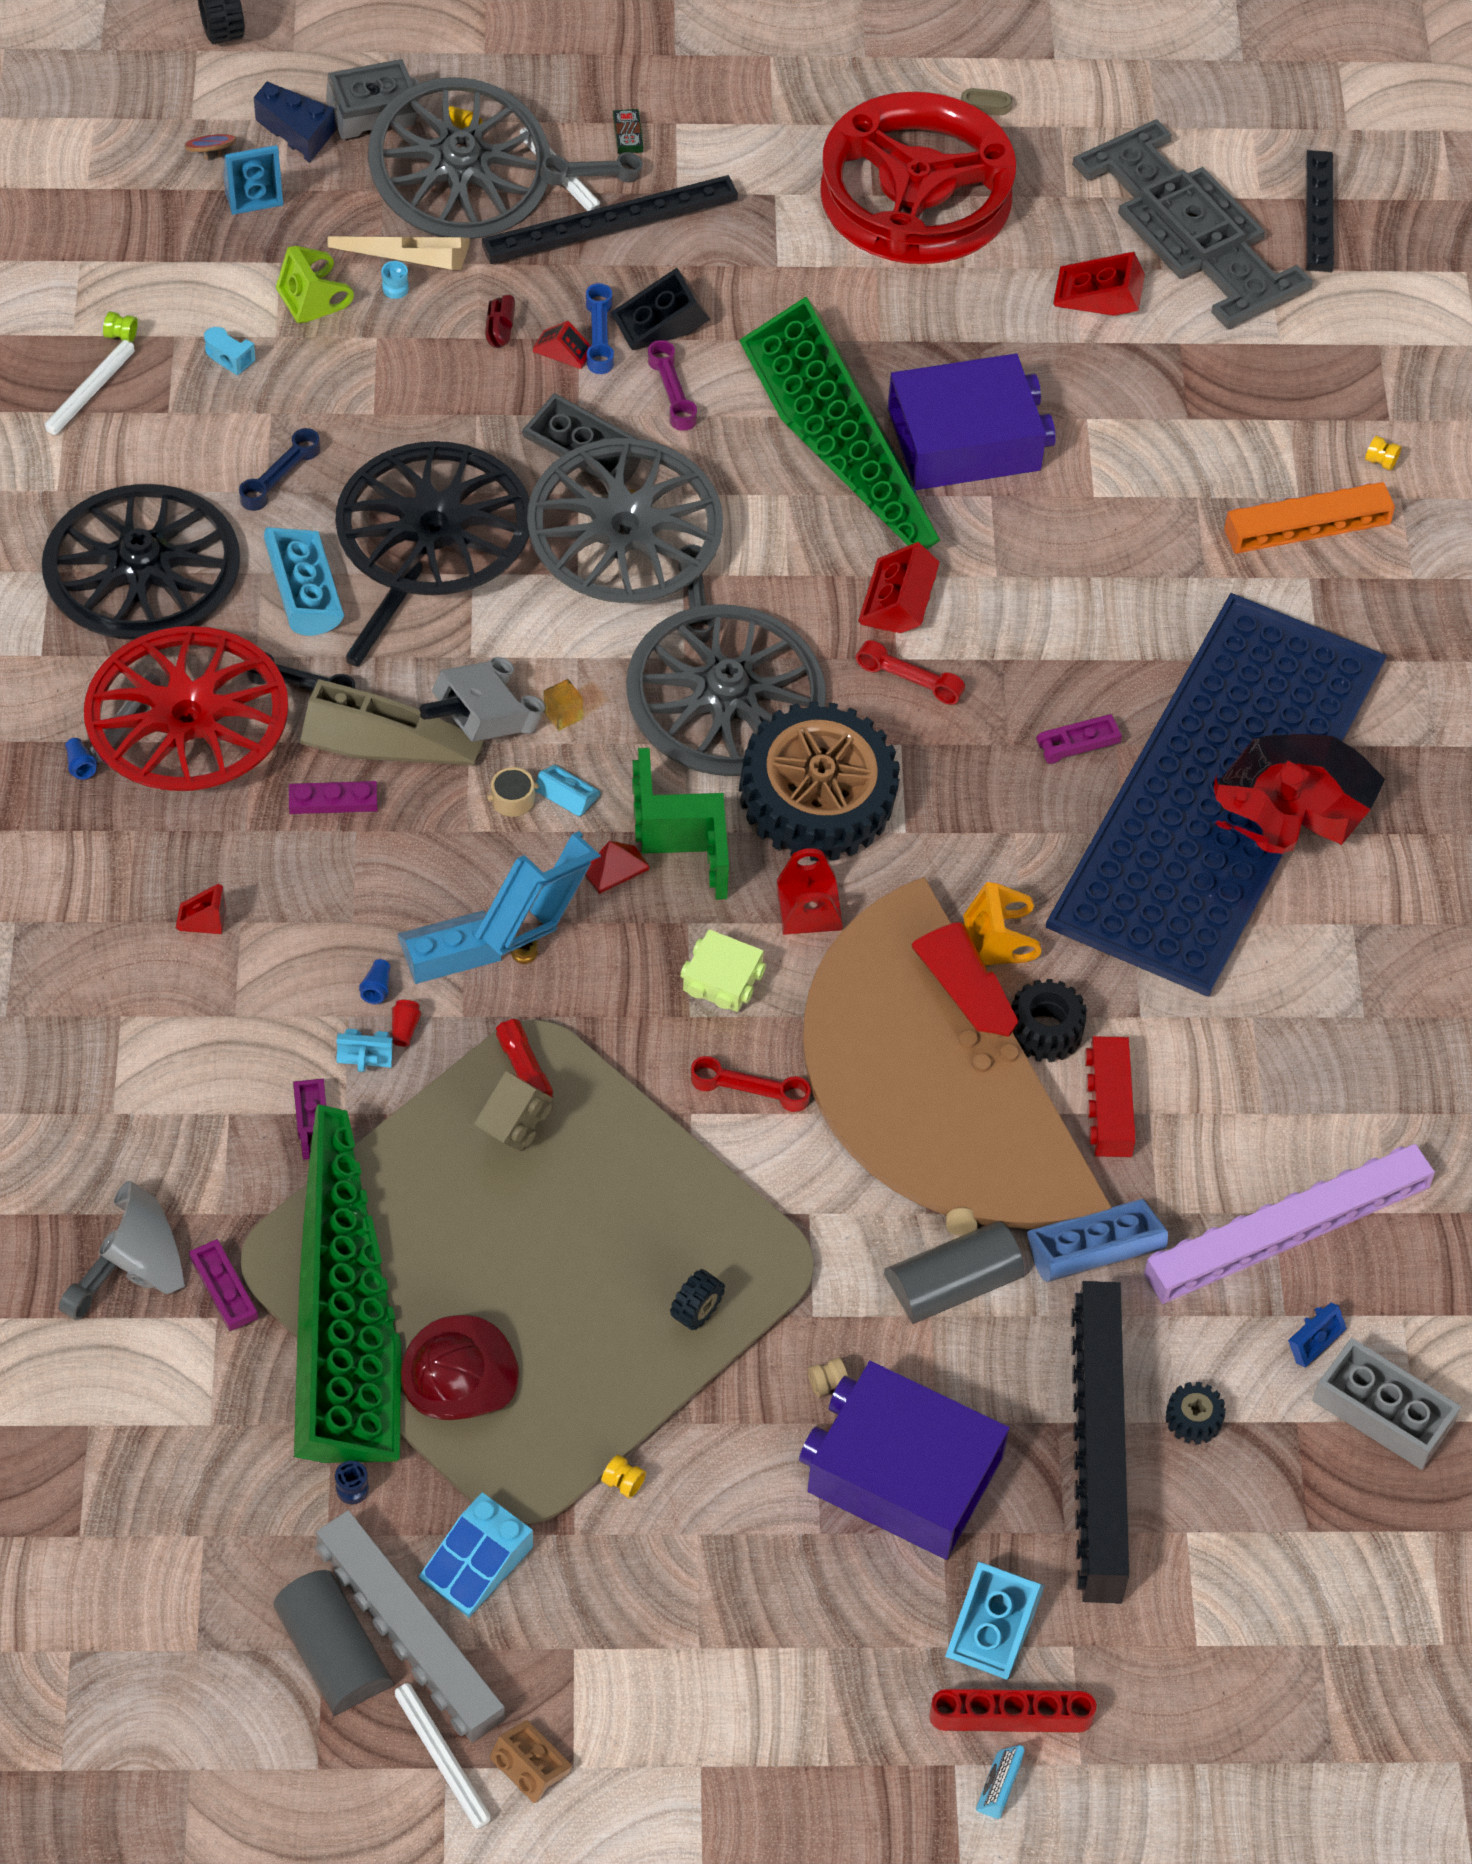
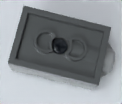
M403 59L328 73L326 101L328 106L334 108L335 124L341 139L357 137L362 131H372L375 121L388 103L403 91L420 83L415 77L410 78ZM408 105L394 120L402 127L416 125L417 112Z

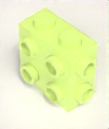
M708 929L705 937L697 940L693 950L694 957L691 962L686 961L682 968L680 977L684 978L683 991L694 998H702L713 1002L722 1009L738 1012L743 1002L748 1003L750 1001L755 980L760 981L765 972L766 964L763 963L764 950Z

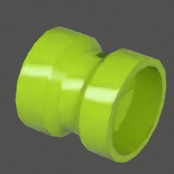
M109 311L103 324V336L110 339L120 337L122 341L133 342L138 329L137 317L130 315L122 317L117 312Z

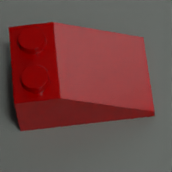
M1135 252L1060 266L1053 301L1054 306L1112 316L1139 311L1145 273Z

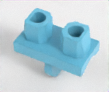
M347 1028L344 1034L338 1033L336 1039L337 1063L358 1065V1072H365L366 1065L391 1068L393 1038H390L388 1032L377 1031L373 1036H365L358 1029Z

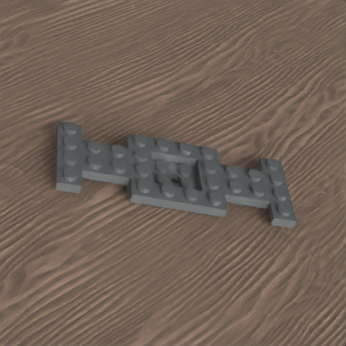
M1158 119L1073 157L1072 165L1087 181L1109 171L1134 197V199L1119 205L1118 214L1179 279L1202 269L1228 298L1214 304L1211 313L1226 329L1312 289L1313 280L1298 265L1275 274L1249 247L1264 239L1265 231L1204 167L1187 173L1184 169L1177 171L1156 150L1170 143L1172 134ZM1188 213H1190V214H1192V215H1198V216H1197V217H1191V216L1188 215Z

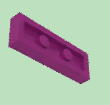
M377 781L289 784V814L377 812Z
M218 1239L189 1251V1257L229 1332L257 1320L258 1313Z

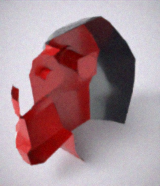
M1290 734L1268 735L1255 738L1218 782L1216 774L1214 793L1216 800L1221 803L1224 809L1257 822L1263 829V836L1238 826H1233L1226 821L1221 822L1218 820L1215 825L1226 830L1234 828L1256 841V844L1261 849L1270 853L1284 854L1293 851L1298 841L1301 825L1324 838L1342 845L1371 810L1385 778L1358 751L1334 736Z

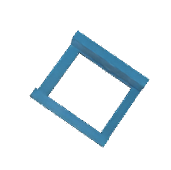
M578 831L571 835L554 868L544 873L525 855L518 857L474 937L478 940L483 939L500 956H503L556 931L558 922L591 865L590 861L601 857V855L582 839L583 834ZM529 911L543 923V925L515 937Z

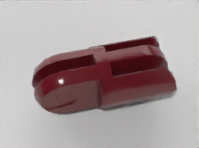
M503 295L502 298L498 297L489 301L485 336L488 343L494 348L507 345L511 337L515 312V299L511 295Z

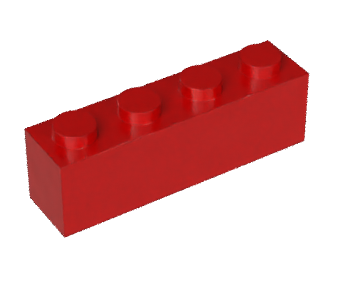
M1092 1036L1091 1047L1085 1048V1066H1090L1091 1073L1086 1076V1091L1092 1092V1100H1088L1087 1108L1088 1118H1093V1126L1089 1128V1144L1095 1145V1157H1132L1136 1140L1129 1037Z

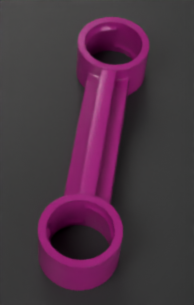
M654 341L648 347V364L652 369L659 371L671 404L670 424L677 430H690L697 422V407L692 401L686 400L674 368L675 348L668 341ZM658 353H665L669 356L666 358H657L654 355ZM680 412H686L691 414V416L681 418L676 416L675 414Z

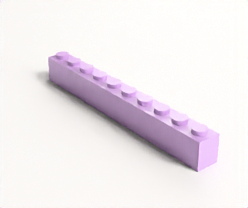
M1416 1144L1406 1148L1403 1146L1398 1147L1381 1159H1370L1362 1167L1353 1171L1347 1169L1330 1181H1319L1309 1190L1302 1193H1291L1279 1203L1274 1205L1266 1204L1251 1215L1236 1217L1228 1225L1221 1228H1210L1200 1237L1193 1240L1190 1238L1185 1239L1165 1252L1160 1250L1153 1253L1147 1259L1144 1276L1161 1303L1165 1304L1430 1188L1435 1172Z

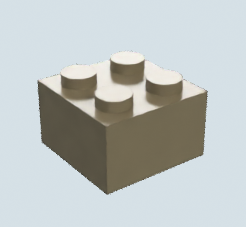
M506 1071L474 1122V1125L502 1143L522 1151L524 1147H528L534 1140L536 1135L534 1131L536 1129L535 1125L537 1122L547 1118L552 1109L551 1103L554 1098L527 1081Z

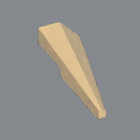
M328 236L329 248L450 270L462 269L470 245V238Z

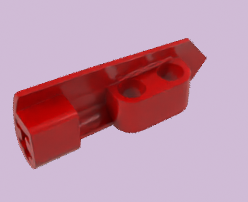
M956 922L943 926L912 943V949L932 972L976 1031L994 1033L1006 1037L1011 1035L1018 1024V1019L996 975L992 971H987L963 923Z

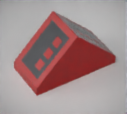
M565 321L544 330L534 345L533 352L582 369L587 361V350L591 345L569 321Z
M218 883L180 903L175 929L185 932L222 934L226 914L223 886Z

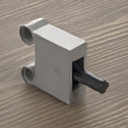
M494 657L488 662L441 670L432 689L433 694L439 701L422 704L419 710L421 712L420 717L424 720L451 715L471 742L520 732L525 734L533 733L545 711V704L541 699L532 695L523 696L519 703L507 688L514 672L513 664L505 658Z

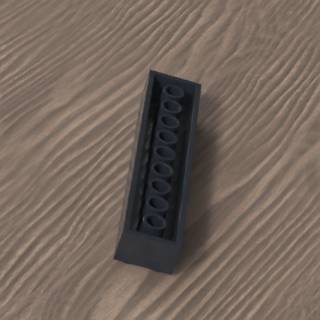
M1082 1281L1080 1293L1074 1294V1308L1071 1309V1327H1075L1074 1336H1072L1071 1355H1075V1364L1072 1366V1384H1076V1393H1073L1072 1410L1077 1412L1076 1422L1073 1425V1441H1077V1451L1074 1452V1470L1078 1471V1480H1075L1074 1498L1078 1500V1510L1075 1512V1530H1079V1540H1076L1075 1553L1076 1560H1080V1570H1077L1076 1589L1082 1590V1602L1122 1604L1129 1579L1121 1282Z

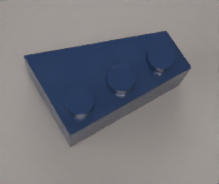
M268 81L253 97L256 121L276 137H282L288 142V146L292 150L297 149L309 163L336 131L334 108Z

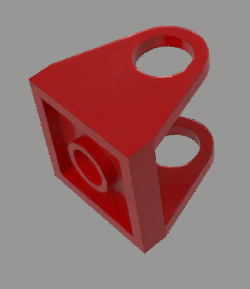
M814 848L795 852L777 878L776 884L783 935L841 931L843 922L836 876L824 852ZM804 857H816L819 859L812 865H800L797 863ZM811 901L817 904L813 909L804 907L805 904Z

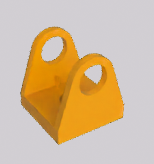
M992 882L985 883L963 914L965 927L984 965L1025 963L1036 959L1041 954L1040 942L1005 928L1003 920L1021 918L1031 913L1034 908L1033 899L1024 893ZM1013 902L1026 903V906L1019 910H1008L1005 908ZM1023 946L1034 948L1033 951L1027 954L1013 953L1015 949Z

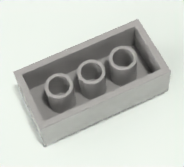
M1352 1337L1318 1382L1312 1399L1321 1407L1423 1470L1454 1426L1462 1407Z

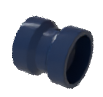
M351 1460L339 1465L335 1472L336 1492L339 1499L346 1504L352 1505L365 1500L369 1492L367 1470L364 1465L358 1461Z

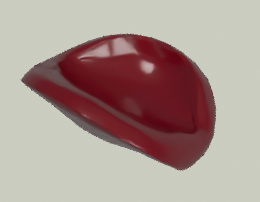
M471 1315L447 1316L426 1325L410 1342L401 1366V1383L408 1402L419 1413L433 1419L460 1420L497 1411L505 1407L512 1400L518 1386L519 1366L507 1338L489 1321Z

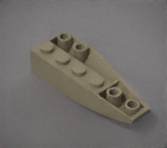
M318 679L308 701L300 744L355 759L475 766L484 745V740L471 742L461 728L440 718L424 720L420 717L421 712L419 709L401 702Z

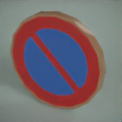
M214 134L191 139L184 146L187 151L202 152L204 158L208 160L207 151L217 150V156L220 158L222 156L221 149L232 146L237 140L234 135Z

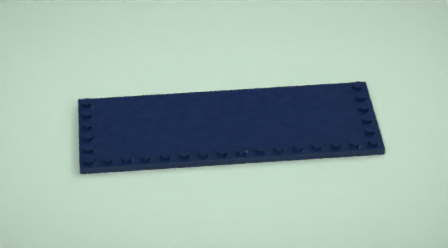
M1230 593L1047 919L1045 928L1210 997L1284 854L1264 851L1256 844V841L1234 828L1226 830L1215 825L1218 820L1221 822L1226 821L1233 826H1238L1263 836V829L1257 822L1224 809L1221 803L1216 800L1214 793L1216 774L1218 782L1253 739L1273 735V733L1277 735L1313 734L1334 736L1344 742L1385 664L1387 655Z

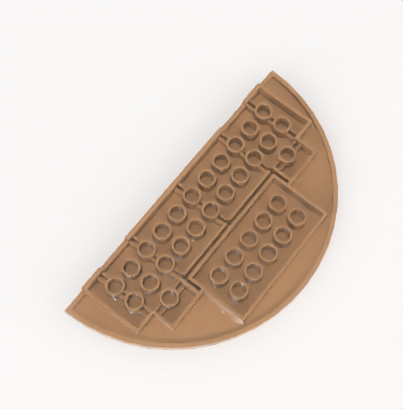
M922 877L900 886L879 898L859 913L841 931L817 968L808 992L803 1022V1053L812 1094L825 1121L849 1154L879 1181L916 1204L945 1216L953 1209L968 1208L973 1210L977 1224L989 1225L993 1222L1001 1221L1007 1228L1036 1229L1111 1209V1205L1013 1032L1009 1037L994 1033L976 1031L932 972L912 949V943L918 938L951 924L926 878Z

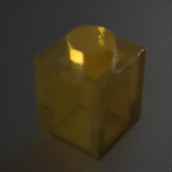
M569 679L543 690L544 712L558 731L583 719V697Z

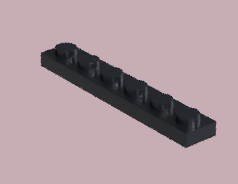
M1307 150L1306 270L1332 272L1334 266L1333 152Z

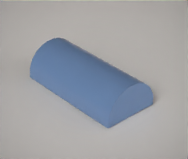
M1144 1199L1118 1205L1088 1216L1065 1220L1027 1231L1033 1261L1045 1282L1165 1249L1168 1244V1231Z

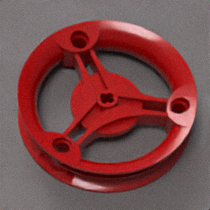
M899 92L879 96L857 105L844 114L834 124L825 140L822 158L823 174L820 187L824 211L834 228L844 238L872 255L908 264H934L956 260L978 251L992 241L1002 230L1010 215L1013 195L1012 187L1016 175V158L1013 146L1003 129L990 116L967 102L930 92ZM900 130L937 132L964 142L972 147L975 152L943 154L928 147H909L888 137L884 133ZM865 157L879 169V185L883 193L895 202L893 211L873 214L860 206L852 198L843 181V168L846 161ZM982 182L991 190V194L986 202L974 213L963 219L934 226H925L923 221L919 219L926 208L945 202L958 187ZM903 206L912 208L911 213L901 212Z

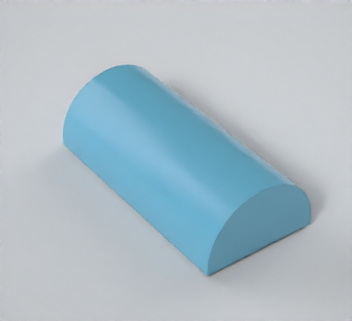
M266 527L264 541L290 628L295 633L305 636L319 635L334 629L344 618V613L319 531Z

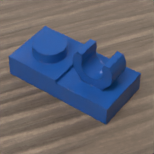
M1330 1302L1325 1308H1315L1316 1316L1313 1319L1306 1317L1304 1319L1305 1325L1288 1340L1296 1364L1306 1368L1347 1329L1339 1305Z

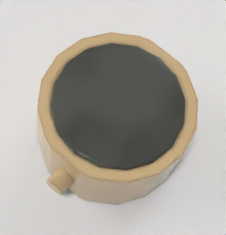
M517 767L505 768L493 776L491 795L487 796V800L492 801L494 809L502 815L509 817L521 816L533 807L535 789H538L539 786L538 783H534L531 774L524 769Z

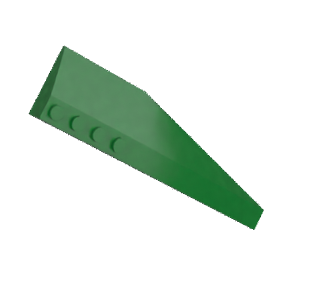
M807 296L741 338L739 342L780 419L907 546L919 542L928 549L941 541L856 378L822 316Z
M318 1104L315 1112L301 1249L294 1457L321 1463H344L350 1460L358 1462H397L400 1459V1335L395 1332L393 1324L396 1318L393 1307L389 1306L386 1292L389 1290L387 1279L383 1278L380 1268L382 1258L372 1215H368L366 1207L368 1202L366 1190H362L359 1177L362 1173L360 1163L355 1160L353 1151L355 1142L348 1111Z

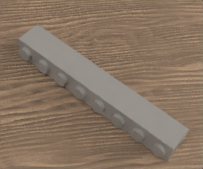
M347 1510L317 1530L315 1550L319 1557L325 1563L330 1561L335 1568L334 1574L343 1587L348 1585L355 1593L353 1598L358 1607L363 1612L366 1610L370 1612L374 1618L372 1622L380 1635L385 1636L387 1634L392 1640V1648L401 1661L406 1659L413 1667L411 1672L416 1681L421 1686L425 1684L432 1692L431 1698L440 1711L446 1709L452 1717L450 1721L456 1732L461 1737L466 1735L471 1743H474L505 1721V1707L350 1511Z

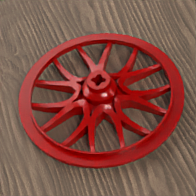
M173 627L151 632L132 640L114 652L100 666L92 678L85 696L84 723L88 738L97 754L110 768L120 775L151 788L170 791H194L232 781L252 770L269 755L278 743L286 725L289 706L288 694L278 667L262 649L252 642L236 634L210 627ZM190 645L217 648L204 675L192 681L186 674V662ZM181 646L176 667L159 650ZM224 651L230 652L244 660V662L219 670ZM150 654L165 671L169 679L168 687L152 684L128 666L143 656ZM251 669H255L266 683L262 686L226 695L216 694V691L227 681ZM120 673L125 675L137 687L108 691L110 685ZM270 693L272 698V715L269 716L255 708L244 705V703ZM105 700L136 701L149 705L152 708L148 712L101 720L102 704ZM240 716L263 722L269 726L259 743H256L217 723V721L223 717ZM134 728L116 751L107 740L103 729ZM156 731L168 733L143 769L131 764L122 757L132 745L144 736ZM195 738H204L211 746L219 771L190 777L185 756L186 742ZM217 739L236 744L251 751L239 761L225 768ZM176 747L184 777L151 773Z

